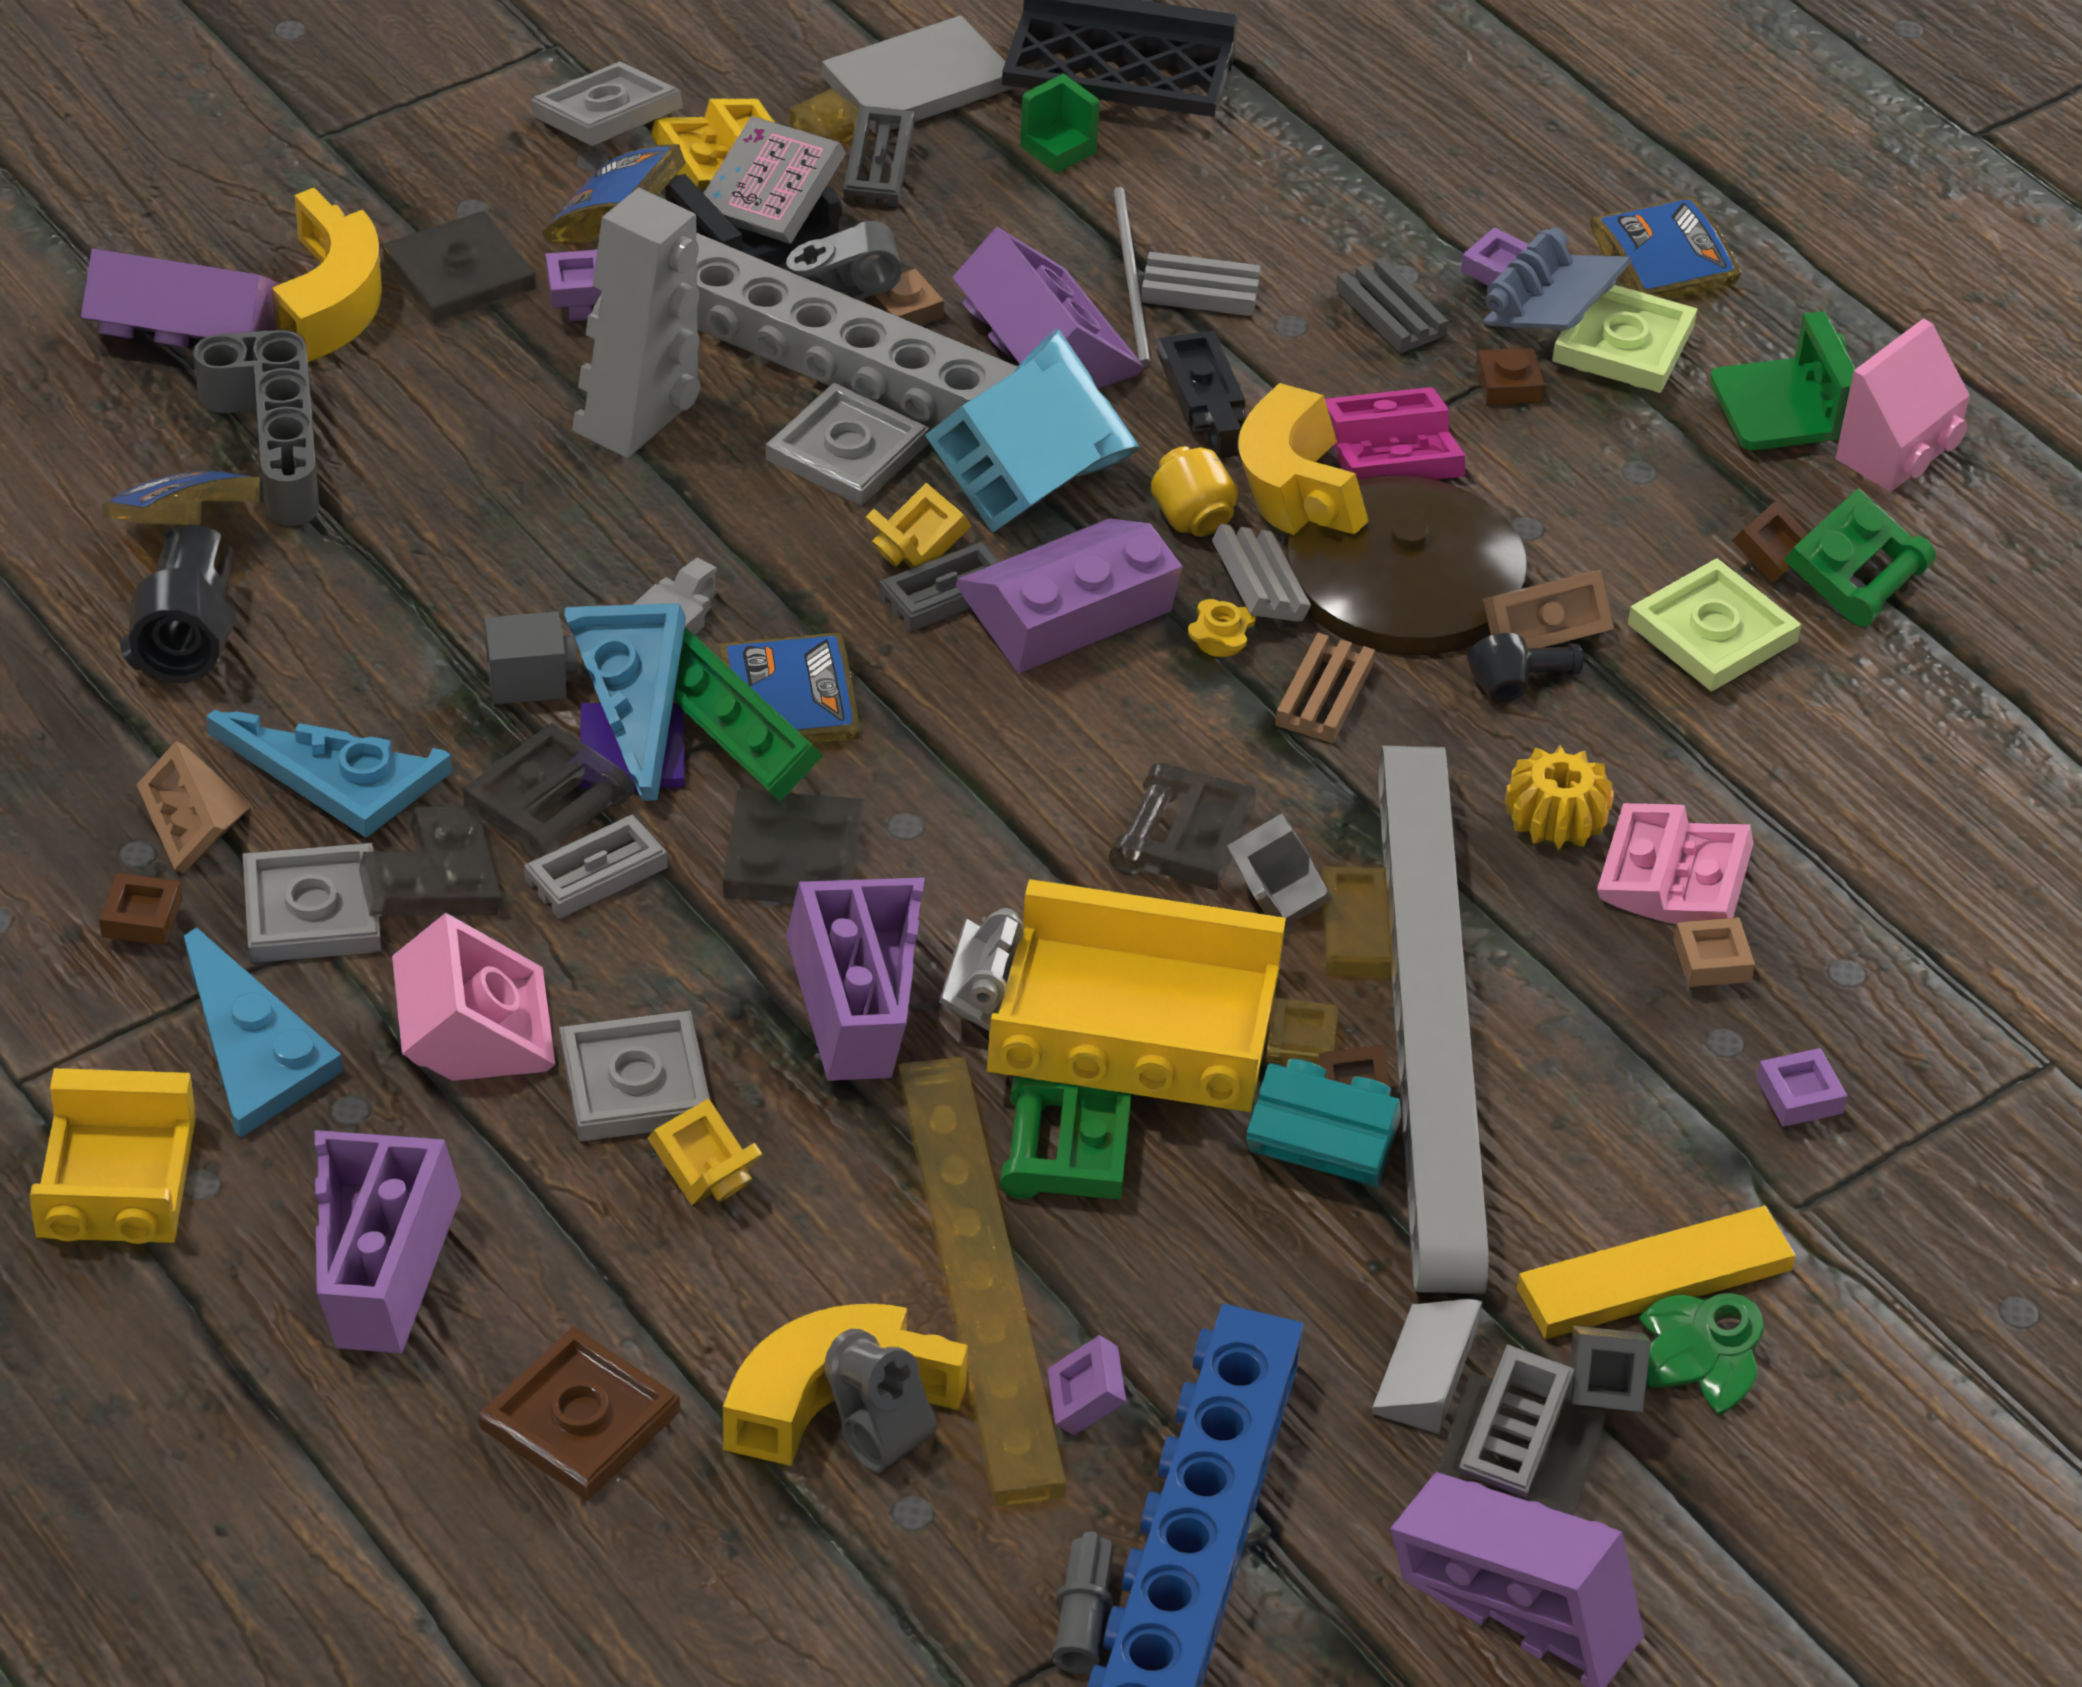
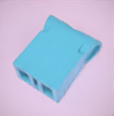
M1058 328L1045 337L1012 374L961 406L925 434L992 533L1075 476H1083L1107 468L1130 457L1140 449V446L1109 401L1097 389L1091 375Z

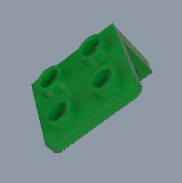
M1821 311L1803 314L1794 358L1717 367L1711 371L1709 383L1739 444L1747 450H1763L1839 440L1855 367L1847 354V346L1843 335L1836 333L1826 312Z

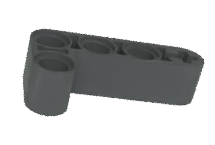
M284 330L217 334L202 339L195 346L193 353L200 404L207 410L217 413L257 411L261 474L267 517L274 523L282 526H297L311 521L318 514L319 498L307 350L304 339L296 333Z

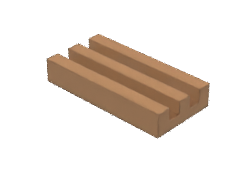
M1317 633L1277 709L1275 726L1334 743L1373 666L1375 649L1363 646L1360 654L1351 652V642L1340 640L1337 647L1328 645V635ZM1322 662H1327L1328 665L1301 717L1295 716ZM1342 668L1351 669L1325 723L1315 722Z

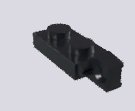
M1215 331L1158 338L1157 355L1188 425H1191L1194 433L1207 432L1208 444L1219 459L1239 456L1238 435L1246 420V399Z

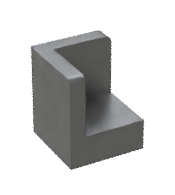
M1283 813L1227 845L1259 906L1266 915L1286 918L1285 928L1331 900V894L1305 846Z

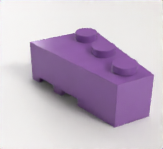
M925 878L799 882L786 939L827 1081L892 1078L907 1021L914 966V948L918 935V917Z
M1436 1472L1390 1528L1402 1577L1405 1582L1479 1625H1482L1487 1617L1490 1616L1525 1637L1520 1649L1539 1660L1547 1651L1559 1656L1585 1672L1581 1677L1580 1683L1586 1687H1606L1644 1637L1622 1531L1610 1528L1601 1522L1588 1521L1548 1508L1539 1502L1526 1501L1486 1488L1477 1482H1467Z

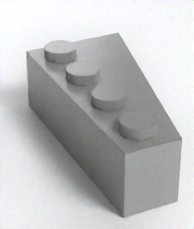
M639 187L602 217L593 278V287L602 290V293L595 303L592 313L588 315L586 335L595 339L592 364L587 363L581 366L578 388L587 391L585 411L580 409L574 413L572 427L573 432L626 458L632 456L682 410L689 409L696 401L700 391V381L698 379L700 337L697 334V304L699 301L697 256L699 245L696 242V214Z

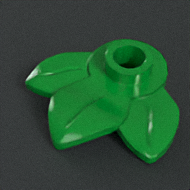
M1722 1293L1712 1296L1705 1301L1687 1295H1673L1653 1303L1639 1317L1643 1327L1653 1336L1657 1337L1650 1345L1646 1387H1672L1699 1381L1708 1405L1717 1415H1721L1734 1408L1752 1389L1757 1379V1367L1752 1351L1761 1342L1764 1324L1761 1311L1749 1298L1736 1293ZM1725 1318L1740 1320V1324L1730 1330L1721 1329L1716 1325L1719 1320Z

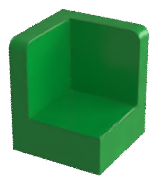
M1065 74L1024 93L1021 109L1020 147L1055 174L1097 153L1099 100Z

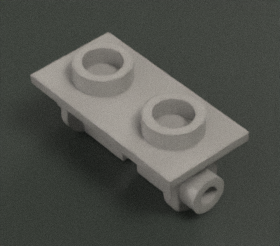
M1009 908L999 909L989 915L981 927L966 919L963 923L939 1000L940 1003L954 1010L963 1019L974 1022L990 1031L992 1013L999 1014L1016 951L1015 946L1021 940L1024 933V924L1016 911Z

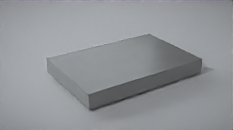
M961 15L822 61V77L857 115L860 105L914 111V122L1016 88L1002 85V71L1006 61ZM871 120L869 129L877 135L880 121ZM892 123L891 130L899 128L900 123Z

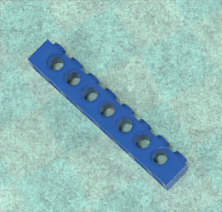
M1222 1303L1214 1330L1201 1329L1193 1358V1369L1200 1370L1197 1384L1185 1381L1183 1384L1175 1418L1176 1423L1184 1424L1180 1438L1169 1435L1166 1438L1158 1469V1478L1166 1479L1162 1494L1150 1491L1148 1494L1140 1526V1533L1148 1535L1144 1550L1132 1548L1129 1553L1122 1582V1591L1130 1592L1126 1608L1113 1606L1103 1643V1649L1112 1651L1107 1667L1094 1665L1088 1687H1203L1298 1369L1304 1327L1303 1322ZM1161 1609L1173 1610V1612L1163 1611ZM1141 1668H1154L1157 1671H1148Z

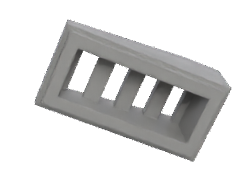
M1507 1344L1460 1463L1458 1473L1526 1498L1570 1390L1574 1368ZM1513 1385L1546 1397L1545 1406L1509 1393L1510 1386ZM1503 1406L1539 1419L1538 1424L1534 1427L1499 1414L1501 1407ZM1496 1428L1531 1441L1528 1449L1492 1437L1490 1436L1492 1429ZM1485 1449L1521 1462L1522 1465L1519 1473L1480 1460L1483 1450Z

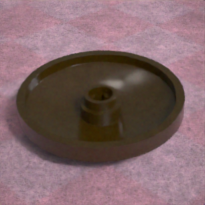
M1401 475L1359 479L1357 481L1369 521L1355 535L1321 526L1310 521L1295 535L1290 534L1286 559L1311 604L1307 614L1334 635L1353 644L1380 652L1401 655H1432L1456 651L1474 645L1478 641L1491 636L1483 599L1524 588L1526 575L1525 550L1518 533L1507 518L1495 507L1475 494L1460 487L1433 479Z

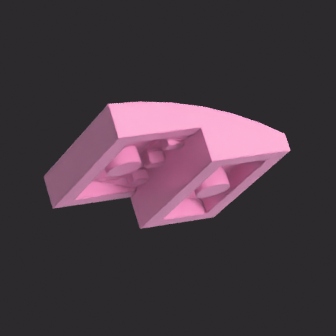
M1623 803L1597 888L1599 899L1629 912L1677 924V922L1733 918L1754 844L1751 826L1746 824L1688 823L1685 805Z

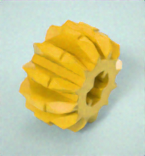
M1561 745L1552 754L1535 748L1529 759L1517 760L1516 767L1512 770L1510 784L1507 785L1505 795L1506 812L1512 815L1514 831L1530 832L1533 845L1543 840L1553 841L1558 851L1565 841H1570L1577 846L1584 847L1587 839L1590 836L1601 835L1603 827L1607 824L1609 810L1612 808L1614 791L1612 790L1613 782L1607 779L1605 764L1589 763L1585 750L1571 755L1565 753Z

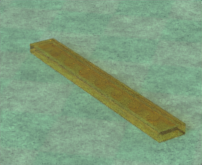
M965 1056L899 1064V1083L958 1343L968 1345L966 1381L994 1506L1064 1498L1066 1490L1064 1471Z

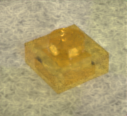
M831 88L789 108V126L837 141L841 145L853 139L859 109Z

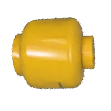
M1178 447L1171 450L1160 460L1159 469L1151 482L1152 496L1169 524L1177 532L1193 533L1198 537L1208 536L1215 533L1220 524L1226 525L1234 515L1233 508L1237 503L1238 488L1219 457L1210 449Z

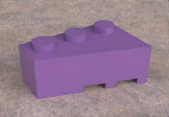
M314 1130L315 1148L318 1154V1178H315V1195L319 1203V1226L316 1227L317 1295L335 1347L402 1354L462 1195L446 1142L443 1139Z

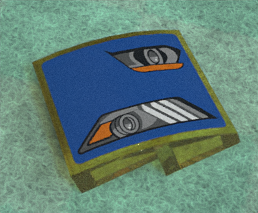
M680 145L647 146L631 150L608 161L592 175L542 231L545 240L592 243L600 234L602 217L639 187L657 196L686 164Z
M1692 196L1592 217L1589 222L1603 256L1631 257L1632 263L1621 273L1627 289L1668 300L1735 285L1742 274L1732 251L1717 225Z
M197 471L158 478L126 490L102 504V517L140 524L200 525L201 500L259 502L260 477L220 471Z
M841 632L719 643L720 659L811 744L859 739L860 725L855 694Z

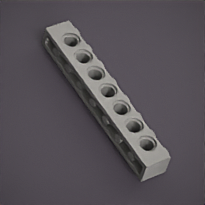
M696 233V242L699 245L697 256V289L699 290L697 330L829 386L836 383L930 429L936 427L961 406L1012 374L1017 368L1013 364Z

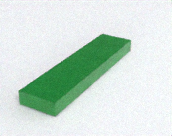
M684 627L673 701L774 797L781 801L824 755L689 629Z

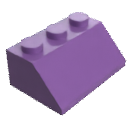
M996 227L953 276V279L967 295L962 301L964 306L977 319L992 327V331L988 334L989 338L1005 354L1016 358L1019 362L1017 367L1045 337L1058 328L1091 375L1097 388L1138 376L1145 368L1063 266L999 227Z
M92 248L81 318L99 323L98 333L102 335L133 339L134 329L155 332V343L188 348L190 338L202 340L217 334L273 331L275 328L272 287L280 285V283L258 274Z
M1107 519L957 579L956 587L962 592L963 598L1019 674L1171 612L1183 566L1150 523Z

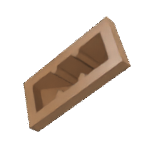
M177 741L137 783L138 790L174 870L185 873L251 808L242 797L186 745Z

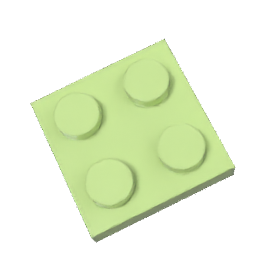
M1614 285L1592 304L1584 313L1580 323L1569 330L1561 331L1555 342L1552 362L1573 367L1582 372H1590L1625 382L1637 388H1645L1661 393L1694 328L1697 308Z
M1718 558L1632 605L1628 618L1629 626L1711 692L1797 643L1802 626L1801 623Z

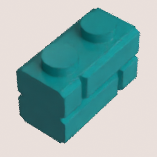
M1289 1059L1286 1067L1269 1063L1259 1092L1258 1102L1255 1105L1247 1131L1246 1140L1250 1152L1379 1188L1402 1113L1400 1100L1390 1096L1391 1088L1379 1081L1365 1077H1353L1351 1085L1326 1079L1327 1071L1324 1068L1305 1060Z

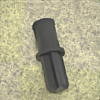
M1093 1531L1085 1532L1083 1537L1077 1538L1072 1542L1066 1583L1057 1591L1055 1605L1061 1614L1056 1645L1052 1652L1053 1663L1061 1670L1075 1674L1092 1672L1094 1665H1099L1100 1657H1098L1103 1621L1110 1615L1114 1601L1108 1592L1114 1545L1110 1539L1099 1537L1098 1533Z

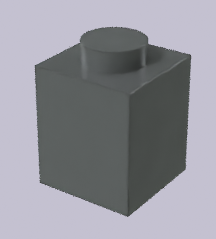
M559 611L484 618L487 667L493 705L567 698L566 673L577 672L574 635L562 636Z
M1573 1325L1569 1367L1574 1368V1373L1567 1398L1575 1405L1643 1412L1651 1341L1643 1333Z

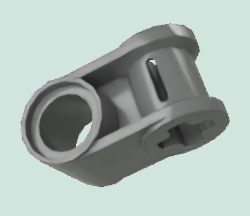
M877 221L861 222L852 228L823 239L808 241L795 248L789 254L786 261L790 272L859 301L891 290L900 281L902 274L894 234L888 226ZM871 255H882L874 260H864ZM812 258H816L817 262L812 263Z
M862 1329L844 1331L831 1343L826 1353L824 1369L842 1421L843 1437L848 1448L858 1461L871 1472L880 1473L936 1433V1417L927 1401L919 1375L918 1363L913 1354L900 1347H881L875 1336Z

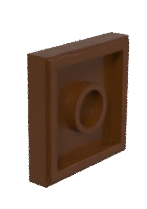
M572 1326L479 1412V1425L481 1430L588 1501L681 1412L680 1396Z

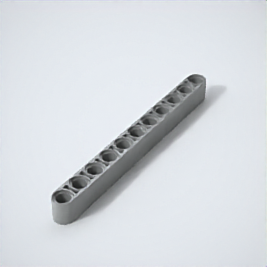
M1382 745L1379 756L1378 792L1415 1293L1485 1294L1488 1280V1238L1445 747Z

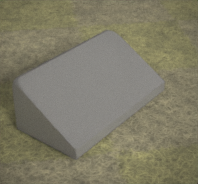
M1466 1299L1412 1304L1372 1407V1414L1433 1433H1440L1477 1333L1482 1306L1481 1301Z

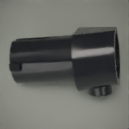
M176 525L162 533L166 539L161 549L156 571L138 584L131 600L129 634L120 640L122 654L133 669H143L147 674L168 683H188L201 679L214 668L236 622V614L225 602L234 564L233 549L229 546L221 551L217 569L215 570L214 561L221 534L202 525H187L184 527Z

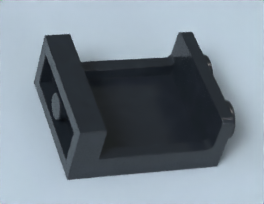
M685 173L665 180V200L696 214V233L775 266L786 263L789 254L798 246L808 241L823 239L839 233V218L842 216V204L837 192L831 186L825 187L792 243L789 244L735 227Z

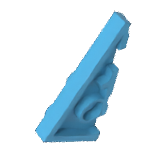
M680 603L565 607L564 616L574 635L581 657L592 679L598 698L614 732L642 801L658 800L686 621L685 613Z
M215 709L206 716L209 735L366 838L452 773L451 754L441 749L432 748L429 757L424 758L392 752L391 740L377 737L359 738L345 731L298 723L295 733L261 727L259 715L238 711L227 713Z
M198 928L184 935L194 985L197 986L202 1004L203 1018L213 1055L216 1056L223 1090L225 1089L231 1111L234 1132L242 1138L343 1073L342 1055Z

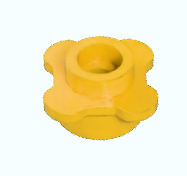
M1215 599L1203 600L1197 607V613L1199 614L1197 621L1191 623L1188 627V636L1191 640L1197 642L1202 651L1216 657L1232 656L1246 646L1247 637L1245 633L1247 628L1255 625L1256 616L1251 615L1247 607L1238 608L1232 603Z

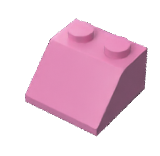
M1923 318L1853 372L1835 459L1889 492L1894 491L1910 477H1919L1926 470L1929 463L1945 450H1954L1962 441L1967 431L1968 423L1964 418L1970 395L1933 323Z
M447 913L443 914L392 956L402 1054L413 1063L421 1067H427L451 1081L547 1072L555 1065L543 967Z

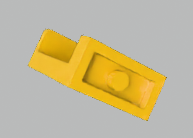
M54 1068L50 1085L54 1118L41 1183L32 1185L29 1197L36 1238L57 1239L61 1241H126L135 1244L146 1242L175 1243L196 1121L191 1073Z

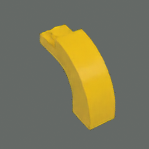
M315 188L294 196L298 240L321 264L307 274L272 287L275 329L296 333L304 339L307 350V362L325 356L356 338L374 318L382 295L378 235L371 219L364 210L345 216L337 205H331Z
M1281 383L1273 388L1253 408L1240 431L1239 452L1255 506L1267 522L1292 535H1295L1309 521L1355 535L1369 521L1356 474L1316 462L1337 443L1324 395Z
M843 1305L799 1317L765 1338L746 1357L738 1369L723 1405V1450L792 1466L806 1426L818 1411L835 1401L830 1383L825 1376L824 1362L831 1343L844 1331L862 1329L875 1336L879 1345L883 1348L900 1347L913 1354L918 1363L919 1375L928 1403L959 1410L966 1390L968 1345L949 1341L938 1335H922L906 1331L907 1308L893 1305Z

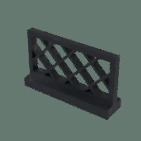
M1024 0L1023 12L1002 71V85L1034 89L1065 74L1098 100L1215 117L1227 73L1231 71L1235 59L1238 14L1144 0ZM1068 49L1076 55V57L1062 62L1054 56V54ZM1121 57L1129 63V65L1116 70L1107 64V62ZM1035 61H1039L1045 67L1040 70L1019 68ZM1175 65L1183 73L1167 78L1160 70ZM1092 69L1098 76L1084 78L1078 77L1075 74ZM1144 77L1151 84L1137 86L1131 85L1129 82ZM1198 85L1208 95L1184 93L1182 90Z

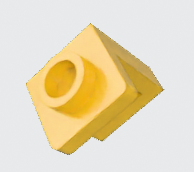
M927 483L889 520L884 518L875 509L865 517L877 534L871 543L895 567L904 561L911 568L940 558L971 527L965 515Z
M709 1098L656 1128L647 1138L691 1206L711 1194L715 1196L718 1202H721L743 1189L753 1180L748 1171L763 1155L756 1143L745 1149L741 1148Z

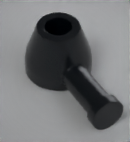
M1500 633L1488 636L1475 643L1467 654L1468 664L1475 680L1487 695L1496 702H1508L1522 696L1527 690L1529 673L1566 672L1568 675H1578L1583 668V652L1580 645L1568 644L1565 648H1528L1525 639L1513 633Z

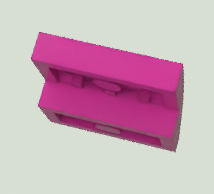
M1433 387L1325 399L1337 443L1332 446L1340 468L1355 473L1357 480L1369 477L1400 475L1433 480L1465 477V454L1449 433V409Z

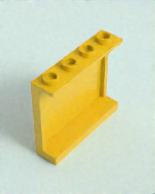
M1029 879L1024 901V933L1017 944L1006 984V993L1002 1000L999 1014L992 1013L986 1072L1252 1112L1280 970L1286 918Z

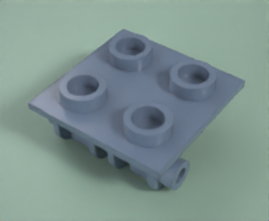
M1556 227L1550 228V230H1541L1526 247L1527 250H1522L1517 255L1516 260L1511 261L1496 280L1487 287L1488 295L1485 301L1492 312L1483 320L1484 326L1511 327L1513 329L1543 328L1555 331L1569 330L1580 323L1584 313L1592 304L1614 286L1615 280L1632 263L1631 257L1570 255L1566 247L1568 239L1562 230Z

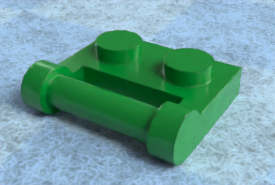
M1857 488L1790 551L1784 561L1851 623L1856 626L1867 627L1881 614L1882 604L1912 575H1921L1935 562L1936 552L1928 540L1921 536H1910L1863 491ZM1881 549L1894 560L1866 587L1857 588L1849 581Z
M1015 1076L1012 1081L1010 1094L1011 1103L1016 1107L1010 1158L1003 1163L1001 1168V1190L1010 1197L1026 1199L1035 1196L1038 1192L1121 1200L1131 1094ZM1048 1105L1062 1107L1056 1160L1037 1158L1042 1110Z

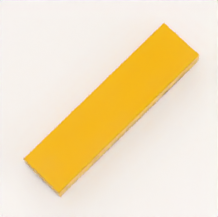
M1761 1206L1519 1273L1516 1289L1546 1340L1573 1332V1325L1592 1327L1642 1313L1653 1303L1665 1297L1687 1295L1696 1298L1792 1271L1796 1255L1767 1207Z

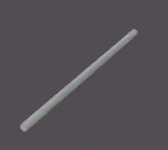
M1117 187L1114 189V198L1138 359L1147 368L1151 362L1125 190L1122 187Z

